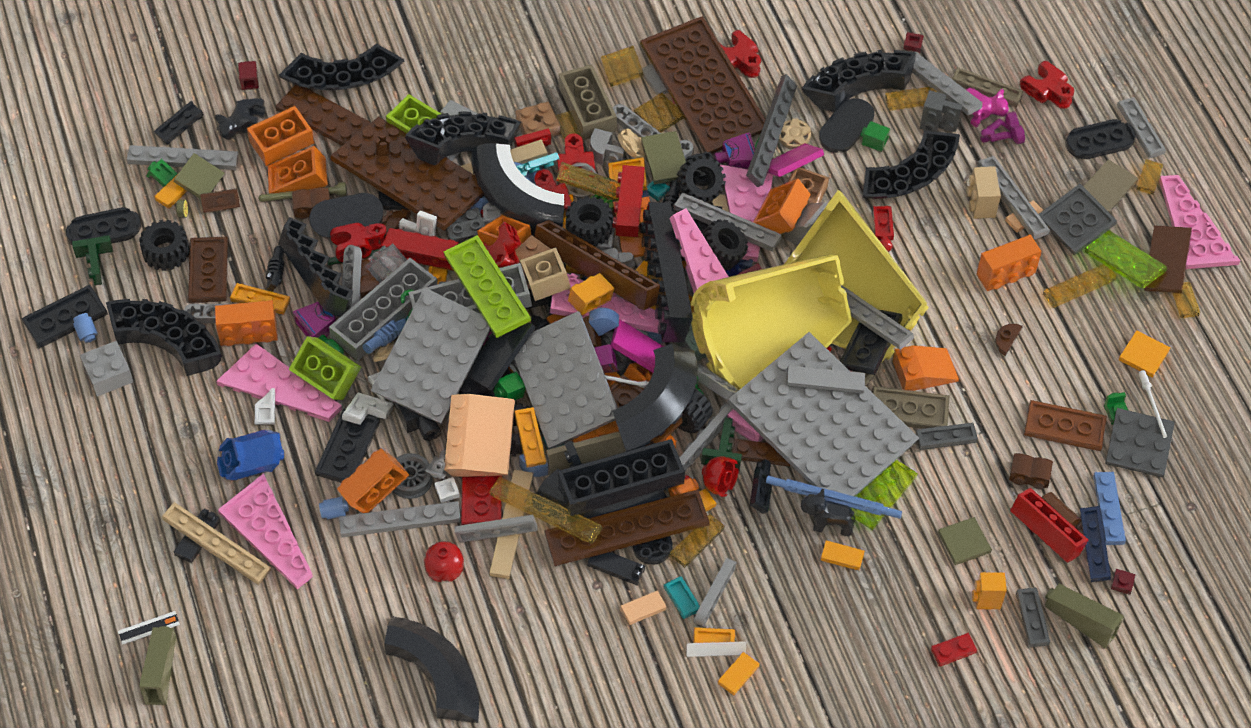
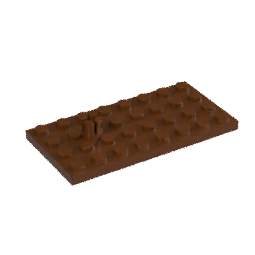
M703 16L640 40L642 49L704 152L713 154L720 151L725 140L750 132L751 137L761 134L766 119Z
M377 117L331 155V161L414 213L418 214L419 211H423L437 216L436 226L443 231L484 197V192L481 187H478L474 174L446 157L439 161L436 166L419 160L405 139L407 133L381 117Z

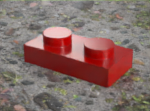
M549 128L515 137V148L541 139L545 147L551 145V132Z
M969 633L931 646V652L939 667L976 654L977 648Z

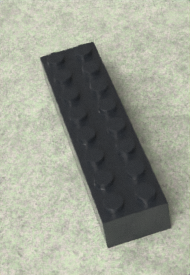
M648 202L647 209L643 211V222L639 224V232L643 236L642 247H645L644 259L648 263L647 275L650 276V280L660 285L657 304L655 305V319H658L659 322L658 334H661L662 342H685L693 316L678 240L670 221V217L673 216L671 204Z

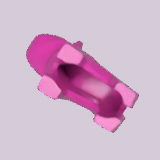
M967 89L969 93L982 102V108L972 113L974 117L970 121V124L976 128L979 126L980 121L988 118L990 115L1004 117L1008 113V102L1004 98L1003 89L999 90L993 97H987L975 89Z

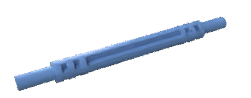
M767 476L766 479L767 484L779 486L786 491L805 496L809 494L817 495L821 489H824L791 479L783 480L772 476ZM824 489L826 501L847 505L851 508L876 515L884 514L901 518L902 511L885 507L883 504Z

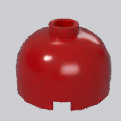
M720 456L714 457L704 465L702 475L706 489L720 497L727 496L726 492L728 489L732 490L738 478L739 469L735 468V464H738L737 461L729 457Z
M447 541L436 542L430 546L424 557L426 574L436 582L446 580L450 582L458 578L464 568L463 554L458 546Z

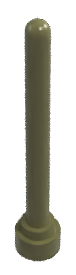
M338 182L335 187H326L329 188L330 194H336L339 197L347 196L346 182ZM293 191L259 195L258 199L260 202L292 199Z

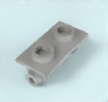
M446 449L440 452L439 457L435 456L426 469V472L430 473L434 478L444 479L447 475V472L444 470Z

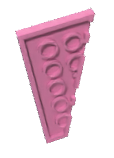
M720 164V167L722 166L724 169L721 172L726 176L723 181H726L723 187L729 212L753 222L771 190L773 175L767 173L763 185L757 187L746 176L748 169ZM748 242L746 244L748 245L747 253L742 259H753L754 262H757L760 246Z
M573 273L571 275L567 274L571 287L583 282V280L578 279V275ZM570 289L552 295L550 313L569 316L577 312L568 301ZM613 293L611 301L598 307L614 310L619 314V319L633 328L658 333L659 322L658 319H655V310L651 308L641 310L629 301L616 296L615 293ZM589 312L582 315V318L589 316Z
M255 344L216 381L218 386H227L233 388V391L239 393L242 391L258 399H262L271 388H275L276 405L282 404L288 406L291 410H300L306 412L309 416L330 422L342 410L341 404L288 370L289 367L258 344Z
M264 473L218 509L219 514L297 590L313 577Z

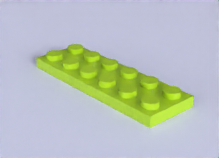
M478 235L443 251L445 258L496 338L531 321L530 315Z

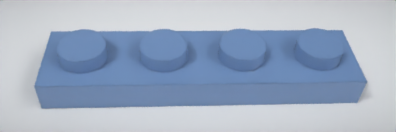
M1094 472L1093 479L1097 503L1101 510L1106 545H1124L1126 538L1114 472Z

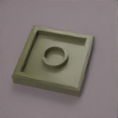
M193 153L173 182L201 199L200 194L212 192L225 173Z
M975 517L938 530V534L954 565L987 555L992 551Z

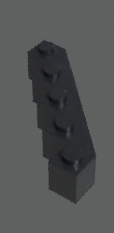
M289 217L283 227L278 242L279 246L324 311L341 317L347 311L354 291L339 285L342 274L327 268L329 256L315 251L318 240L304 235L307 224Z

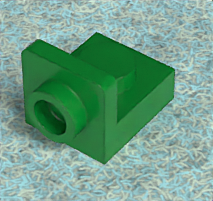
M161 158L157 163L154 161L147 168L149 171L146 176L148 178L152 176L165 187L178 173Z
M1125 392L1111 393L1105 400L1104 408L1111 425L1114 423L1117 408L1128 410L1125 403Z

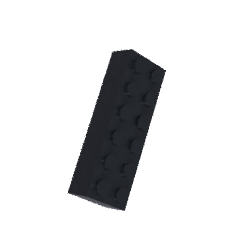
M672 439L558 471V485L570 516L684 484L685 470Z

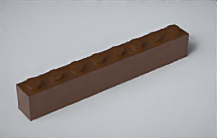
M550 220L536 225L535 238L550 249L556 248L562 262L569 267L574 268L587 277L600 273L614 287L613 293L641 310H646L657 304L659 284Z

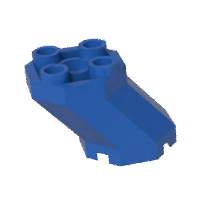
M261 430L236 438H226L219 447V451H222V456L217 458V465L220 476L226 477L225 479L238 480L262 472H272L284 458L280 434L272 430Z

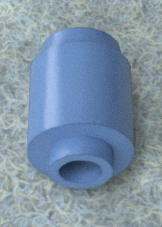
M88 313L80 314L73 318V325L79 340L85 343L94 341L98 332Z
M342 496L323 500L322 503H319L321 518H327L328 520L346 516V512L349 511L348 502L343 500Z

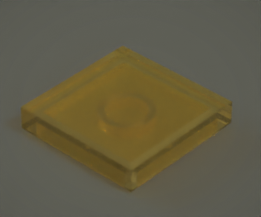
M634 45L600 57L610 87L644 76Z
M663 93L658 94L634 109L635 114L660 133L684 119L678 107Z

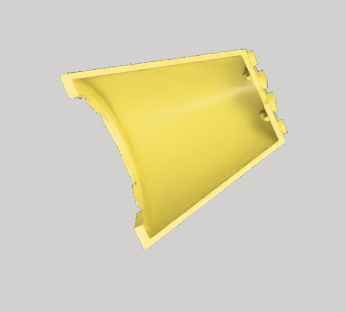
M839 190L785 262V264L828 254L838 255L841 273L844 278L842 286L876 309L902 314L903 319L900 325L910 331L917 324L920 318L918 315L923 316L929 308L926 300ZM851 316L852 322L831 344L846 349L859 321ZM891 343L882 362L885 358L889 360L894 354L893 348L895 346Z
M828 254L707 282L699 287L691 301V306H694L691 326L700 353H705L709 360L706 364L708 369L740 390L808 332L827 348L852 322L847 293L841 287L844 284V278L841 273L838 255Z

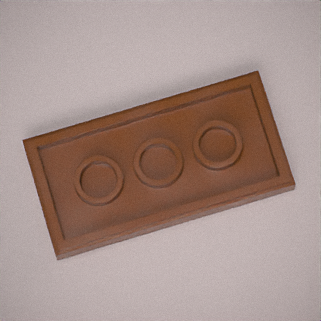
M1030 400L1024 436L1101 451L1107 416Z

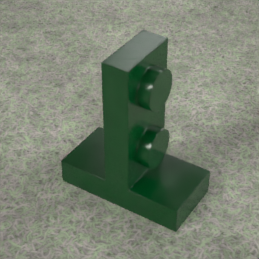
M110 235L72 241L75 257H86L87 264L91 266L87 268L89 279H93L95 286L102 285L98 254L113 252Z
M725 417L719 450L703 448L701 464L706 465L714 457L724 456L736 460L738 464H735V468L740 471L742 454L732 453V443H729L730 438H734L735 426H732L733 418Z

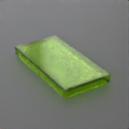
M1110 230L1085 247L1084 252L1142 289L1167 270L1166 265Z
M896 460L855 497L881 503L885 507L892 508L917 478L918 473ZM851 508L854 511L855 519L872 531L885 516L884 514L876 515Z

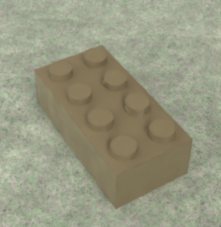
M593 65L559 73V89L582 139L591 138L595 128L608 132L616 131L617 116Z

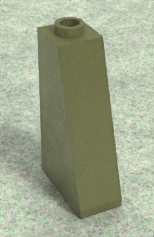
M1058 584L1055 589L1051 588L1045 596L1047 601L1044 607L1105 649L1117 635L1124 619L1122 614L1062 584Z
M168 626L153 627L139 685L144 702L147 705L167 704L176 643L174 628Z

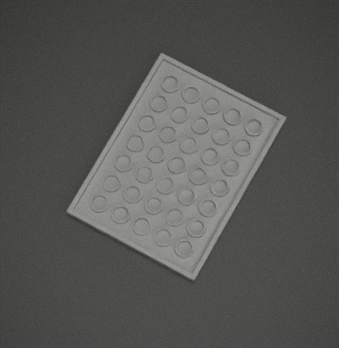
M810 332L731 396L727 402L811 485L854 497L919 440V437L866 386L864 393L787 386L788 365L849 371Z

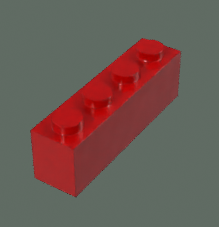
M623 165L622 172H618V183L621 184L616 189V198H619V202H615L614 213H617V217H613L612 228H616V236L638 238L645 167Z
M389 228L382 243V248L386 257L405 261L411 258L419 264L454 271L445 258L443 251L458 245L459 242L451 239H441L436 236L422 235L417 232L412 233L402 229Z
M1032 488L1018 494L1010 511L1067 563L1080 556L1088 539Z

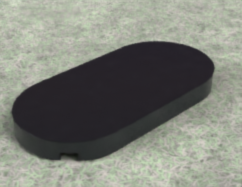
M858 98L843 102L820 129L819 140L822 147L833 153H838V151L845 152L851 149L861 137L864 126L867 127L869 122L874 120L875 112L872 105Z
M1112 119L1071 130L1065 144L1068 152L1074 157L1092 159L1129 149L1134 143L1135 130L1127 122L1125 124L1122 120Z
M359 193L324 200L313 207L309 221L312 229L318 235L330 237V232L335 227L353 223H361L366 227L371 224L380 223L383 217V206L380 200L370 193Z
M116 208L74 218L71 221L72 223L66 228V236L68 242L72 245V241L110 235L113 244L135 237L141 229V221L135 211L133 212L129 208Z

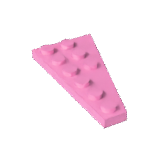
M1161 176L1159 182L1172 226L1192 228L1186 269L1239 265L1241 260L1238 256H1234L1230 245L1224 242L1220 236L1221 233L1206 212L1203 213L1198 201L1194 200L1189 194L1190 190L1180 176Z
M685 208L671 216L670 221L676 239L680 241L682 247L680 250L681 255L685 257L687 263L685 268L693 293L707 282L729 277L688 210Z

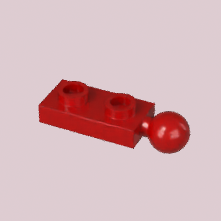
M873 206L874 234L885 249L890 252L893 247L891 240L894 239L892 206Z

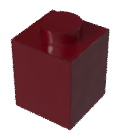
M256 61L238 62L241 90L259 89Z

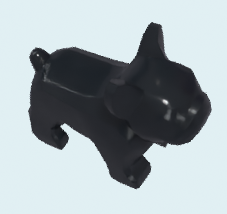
M254 98L236 101V106L231 116L215 115V119L219 123L216 130L219 131L220 136L231 140L236 133H248L247 128L257 124L259 120L258 117L253 115H259V117H264L265 115L264 99Z
M821 489L817 495L809 494L801 500V510L809 515H813L815 521L813 531L823 532L826 525H839L842 528L841 535L851 536L855 522L854 511H852L851 507L826 501L824 489Z

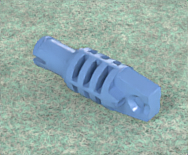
M405 318L396 322L392 320L376 331L374 337L363 344L364 351L370 354L380 346H386L396 339L406 323Z

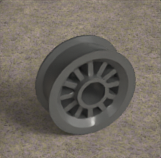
M414 453L398 456L396 458L409 475L414 476L407 477L393 492L399 497L406 499L423 496L432 485V476L426 472L430 463L423 456Z

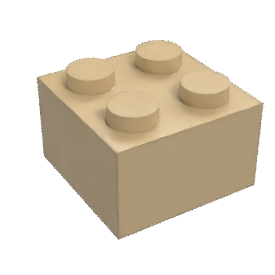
M974 167L972 175H969V186L966 188L967 197H970L969 211L973 212L974 219L996 217L1001 197L996 167Z
M556 248L520 260L535 301L571 289L567 272Z

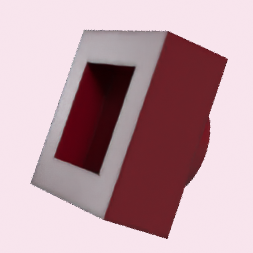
M907 32L903 50L920 53L924 35Z
M1116 569L1111 590L1130 595L1136 574Z

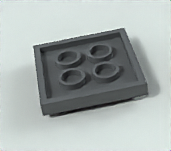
M1078 184L1038 214L1050 231L1074 256L1117 224V220L1081 184Z
M1117 408L1105 464L1163 478L1175 421L1161 418L1167 435L1166 438H1163L1156 417Z

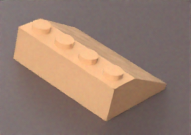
M474 394L451 395L444 468L447 473L452 477L508 475L515 400Z

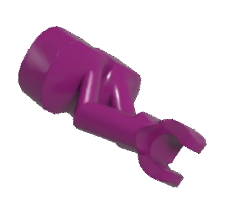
M1014 111L1006 113L1005 122L999 118L986 127V129L981 130L980 140L982 143L1003 139H1012L1016 144L1025 143V132L1019 124L1017 114ZM1002 125L1009 132L995 133L994 131Z

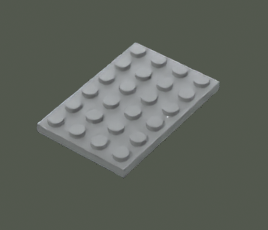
M424 287L371 391L442 425L450 410L451 395L458 394L491 330L482 314Z
M577 311L532 332L514 359L534 407L548 448L558 447L615 421L612 410L617 409V405L581 313Z

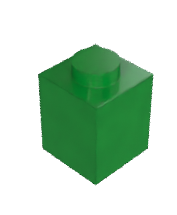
M870 121L868 126H864L861 132V137H863L862 145L882 152L889 139L890 128Z
M514 372L499 379L495 385L494 394L499 398L518 400L523 398L526 388L522 378L517 372Z

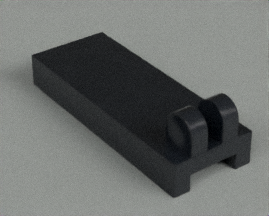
M190 101L154 130V132L168 145L197 120H200L204 115L203 111Z
M205 508L197 516V518L214 529L220 523V517L216 516L214 512L209 513V510ZM184 535L173 552L175 556L192 563L203 547Z
M612 552L592 556L587 562L588 567L636 586L642 573L645 571V565Z

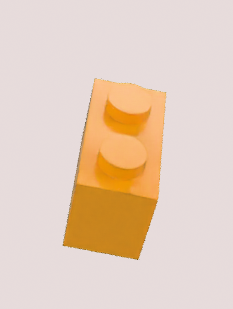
M599 273L588 277L580 284L573 285L570 289L568 301L581 315H584L611 301L614 287Z
M980 572L979 579L975 580V590H972V601L976 602V609H1001L1007 591L1005 573Z

